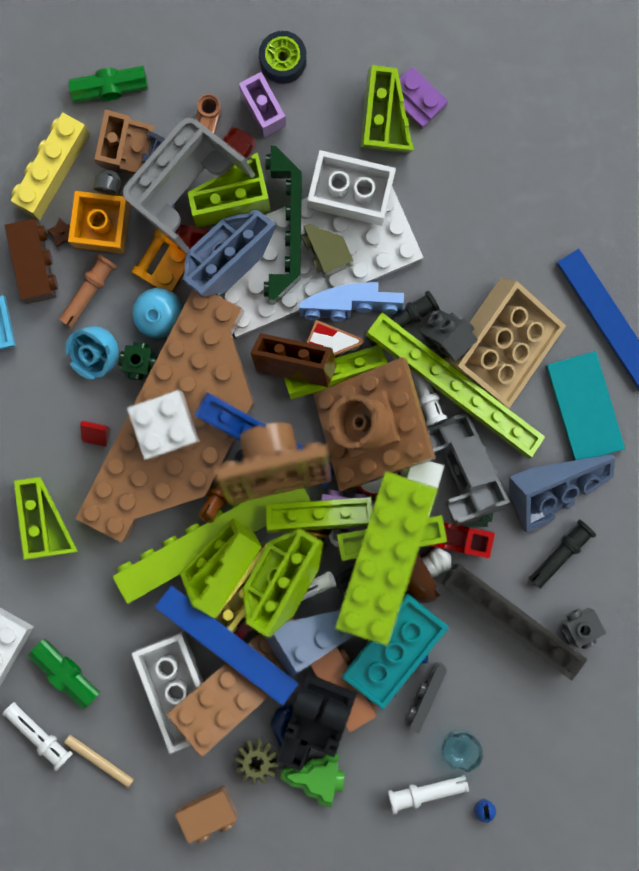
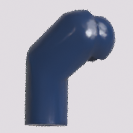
M289 706L278 708L271 721V728L279 746H282L284 735L287 731L286 726L293 715L292 708Z

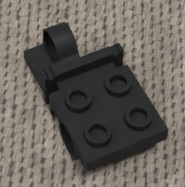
M307 674L294 704L293 715L287 726L288 729L285 732L276 761L301 771L311 748L334 757L340 745L339 743L357 693Z

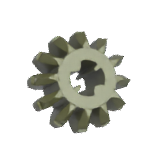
M260 738L257 739L256 746L253 745L251 740H247L246 745L248 749L240 746L238 751L241 755L234 758V762L240 764L235 769L236 773L245 771L242 780L246 781L250 776L252 777V785H256L257 778H260L261 782L265 784L267 782L266 775L274 777L275 772L272 768L279 766V762L273 760L278 756V752H268L272 744L268 742L262 747V739ZM255 756L258 757L257 760L259 758L262 759L259 767H256V763L254 765L251 764Z

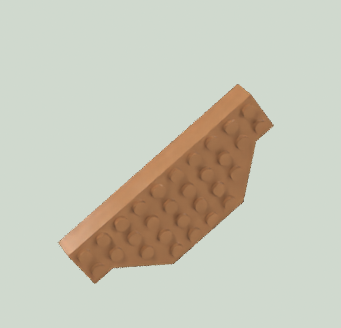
M192 289L134 405L177 390L182 391L200 442L152 459H145L130 415L128 414L75 518L76 520L123 543L130 537L140 517L207 496L216 481L214 469L221 468V464L226 462L237 439L194 416L206 392L247 415H250L255 405L233 337V333L244 314V310L241 307L217 295L202 297Z

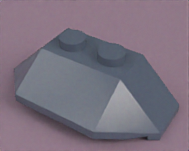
M258 210L250 211L248 214L223 218L190 249L188 254L186 253L184 282L202 297L226 293L262 259L276 229V224Z

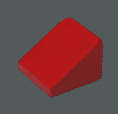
M87 421L81 422L80 429L83 442L107 446L110 427Z

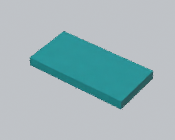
M593 351L547 364L546 369L573 460L599 457L624 450L625 445L597 352Z
M406 593L402 599L388 646L369 640L343 672L341 678L384 710L449 629V625Z

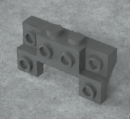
M468 413L453 416L436 426L427 428L435 455H444L461 492L460 496L450 498L445 503L455 527L477 521L483 515L504 510L510 501L498 478L497 469L492 465L487 455L486 446L481 442Z

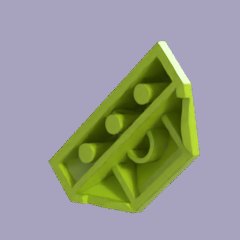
M296 529L291 533L268 542L243 587L247 615L246 624L263 635L271 637L294 616L319 570L323 543L321 540L302 529Z

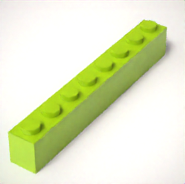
M302 488L231 504L232 509L223 514L219 510L213 523H206L202 526L196 523L185 529L187 533L185 536L177 539L175 535L162 542L164 546L162 549L155 552L152 548L139 555L140 561L133 565L128 561L116 568L118 573L112 577L128 604L180 575V572L232 518L253 532H256L267 526V504L310 502L311 500L305 489Z

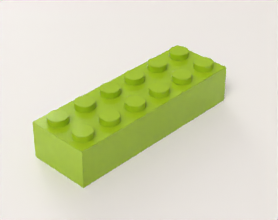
M385 471L340 611L336 629L388 646L438 490L437 487Z

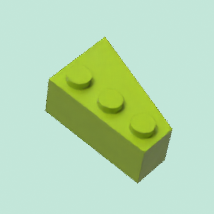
M371 65L367 70L360 148L411 153L414 151L397 68Z
M258 152L253 154L251 159L247 160L255 174L253 178H250L234 165L227 173L218 178L215 176L187 192L196 228L217 224L223 218L248 214L254 210H258L261 213L271 211Z
M36 477L14 480L24 559L78 552L43 479Z
M232 518L180 572L192 606L216 618L262 548L255 532Z

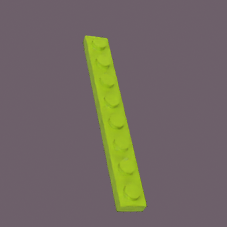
M384 313L377 317L365 335L396 359L406 358L409 368L526 458L533 457L545 436Z

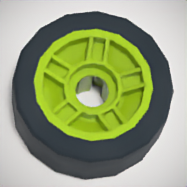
M277 31L269 34L262 41L259 48V64L263 74L269 80L278 84H288L296 81L306 68V48L303 41L296 34L289 31ZM280 54H284V57L287 59L285 61L279 60Z

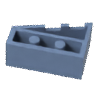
M341 610L286 622L271 637L263 635L288 676L300 672L354 636V634L336 629Z

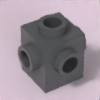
M590 608L583 611L576 609L566 615L567 619L561 622L564 627L561 630L564 639L568 644L572 643V645L578 648H589L597 643V638L607 634L595 610Z

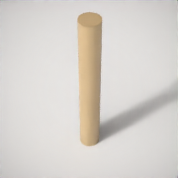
M69 735L65 740V745L129 788L134 780L132 777L72 735Z

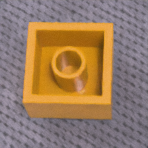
M75 191L68 242L74 249L125 255L131 204L124 196Z

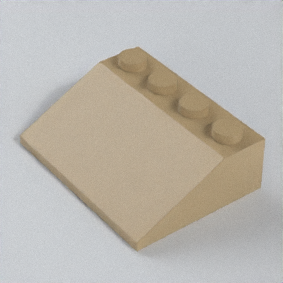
M500 278L470 321L474 327L472 332L478 340L457 361L447 356L444 360L509 409L566 325L518 281Z

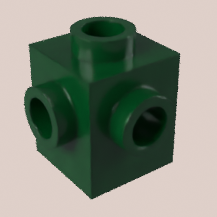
M133 342V346L125 345V351L120 352L118 365L121 366L122 372L128 374L127 378L143 381V377H148L157 360L155 352L152 349H148V344ZM135 355L141 358L138 364H133Z

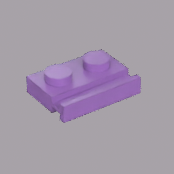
M413 66L400 78L406 115L423 129L447 105L448 100Z

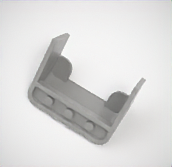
M186 118L178 123L128 181L123 193L125 199L140 214L188 254L190 249L174 233L178 229L181 219L178 212L172 208L173 204L204 168L212 174L220 175L225 173L234 164L250 178H253L255 174L242 155L196 119Z

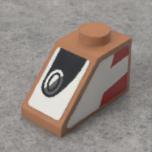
M316 320L306 343L333 348L334 357L337 358L361 348L364 339Z

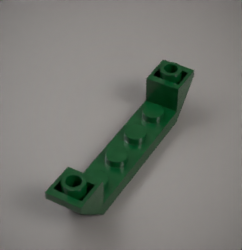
M271 146V154H266V170H270L271 178L291 179L286 180V196H291V205H286V221H290V231H285V246H290V256H285V272H290V274H269V282H264V297H268L269 305H275L301 280L302 171L277 146Z

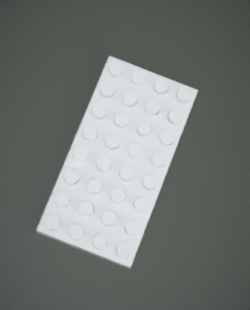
M393 187L391 188L382 226L308 209V197L302 199L301 235L305 234L304 225L311 224L342 236L353 258V266L324 278L322 272L317 273L313 265L312 258H315L312 249H306L301 237V280L275 305H269L268 297H264V282H269V274H290V272H285V256H290V246H285V231H290V221H286V206L266 214L265 216L276 224V229L262 259L226 293L218 294L219 297L244 310V314L234 331L236 338L298 313L300 302L319 292L347 284L372 282L423 260L424 257Z

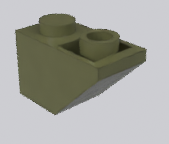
M311 224L304 225L305 234L301 235L306 249L311 248L315 258H312V262L317 273L322 272L324 278L353 266V258L342 236Z

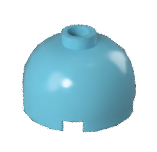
M160 287L148 289L141 293L134 302L132 309L133 323L137 329L150 338H167L183 309L178 295L169 289Z
M98 326L84 327L71 334L66 341V356L70 354V358L73 361L70 363L71 367L80 376L87 379L106 375L114 368L118 361V343L114 336L104 328Z

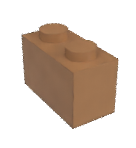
M224 785L179 807L175 816L189 844L195 840L196 843L207 840L211 837L210 833L218 829L221 832L230 829L235 825L234 821L237 820L238 812Z

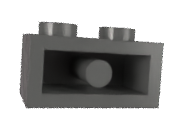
M442 310L431 315L427 323L419 330V333L432 349L454 361H457L478 340L472 332L474 327L465 318L460 320L454 313L448 314Z

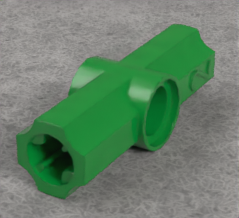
M144 66L122 70L103 68L96 71L95 75L69 79L68 83L74 103L94 99L113 101L121 98L122 94L148 89Z
M45 638L27 655L47 674L48 681L56 689L67 693L83 710L101 693L81 674L82 670L72 659L67 656L64 657Z

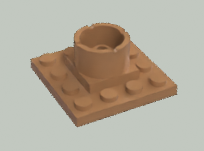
M401 357L313 394L339 492H346L384 477L385 471L395 474L436 459L406 358Z
M289 423L267 424L266 427L257 426L243 432L240 436L244 463L237 464L236 461L221 464V468L214 469L217 482L229 505L332 482L326 444L310 443L305 445L302 450H298L294 430Z

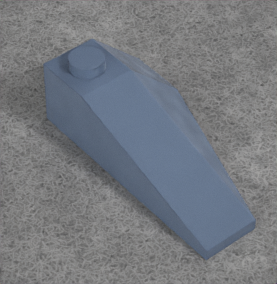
M611 454L532 467L510 476V498L524 531L527 533L548 524L555 519L553 514L565 506L569 509L575 505L574 500L584 492L590 494L614 477L615 457Z

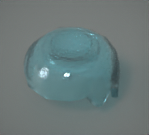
M455 730L445 736L441 745L443 759L452 769H461L468 773L480 766L483 759L482 745L473 733L465 730Z

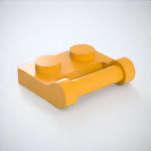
M156 229L153 234V241L138 266L135 265L131 273L156 288H165L174 292L184 276L186 253ZM164 242L169 247L151 275L146 271Z

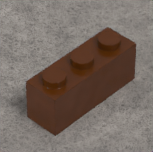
M35 218L6 224L5 230L20 300L30 304L56 298L55 290L58 289V282L55 274L51 275L49 265H53V259L50 250H46L44 243L45 240H48L45 226L41 225Z
M263 333L259 334L250 353L257 372L324 387L329 386L337 367L333 348Z

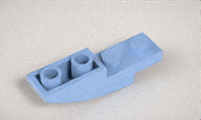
M378 282L337 286L319 292L300 302V317L310 321L330 318L332 321L342 322L346 319H351V310H356L359 313L382 311L384 314H396L402 311L404 293L378 292Z

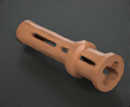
M99 253L96 256L97 261L91 270L85 272V281L58 318L71 328H73V325L98 288H104L106 285L105 280L113 269L116 270L118 267Z

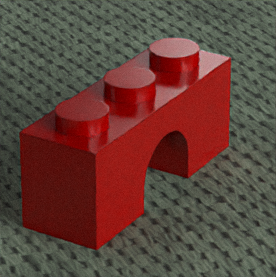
M443 522L447 542L428 545L490 559L495 533L460 525L455 527L454 524Z

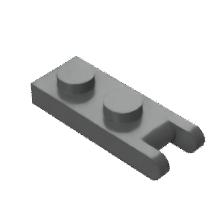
M440 662L434 664L427 682L422 681L416 694L419 697L416 706L410 707L406 716V720L409 721L407 724L409 729L418 734L447 672L446 667Z

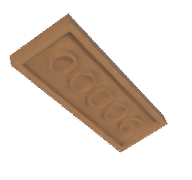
M292 617L287 622L294 621V618ZM259 633L247 643L285 673L262 633ZM225 663L168 712L166 717L198 756L202 757L268 698L269 695Z

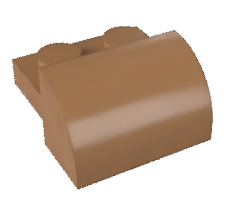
M105 109L94 162L98 166L116 173L122 171L135 174L145 163L142 162L143 154L149 153L151 140L147 138L148 131L153 132L154 125L132 120L128 115Z

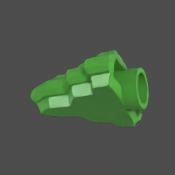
M324 754L322 758H311L304 764L301 771L289 766L283 767L280 779L292 787L302 788L306 796L317 799L319 805L332 807L335 792L342 793L345 771L338 770L339 754H335L334 757Z

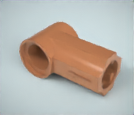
M205 94L197 102L198 110L195 119L215 134L218 121L222 116V109L216 96ZM206 105H215L216 110L213 113L207 114L203 111Z

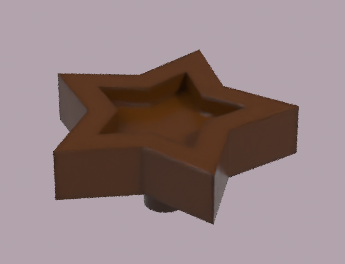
M59 217L56 226L47 230L55 237L56 247L64 242H68L70 224H66Z

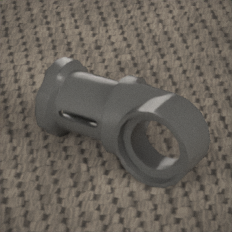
M108 170L104 171L103 174L95 175L94 190L107 195L122 196L124 184L116 172Z

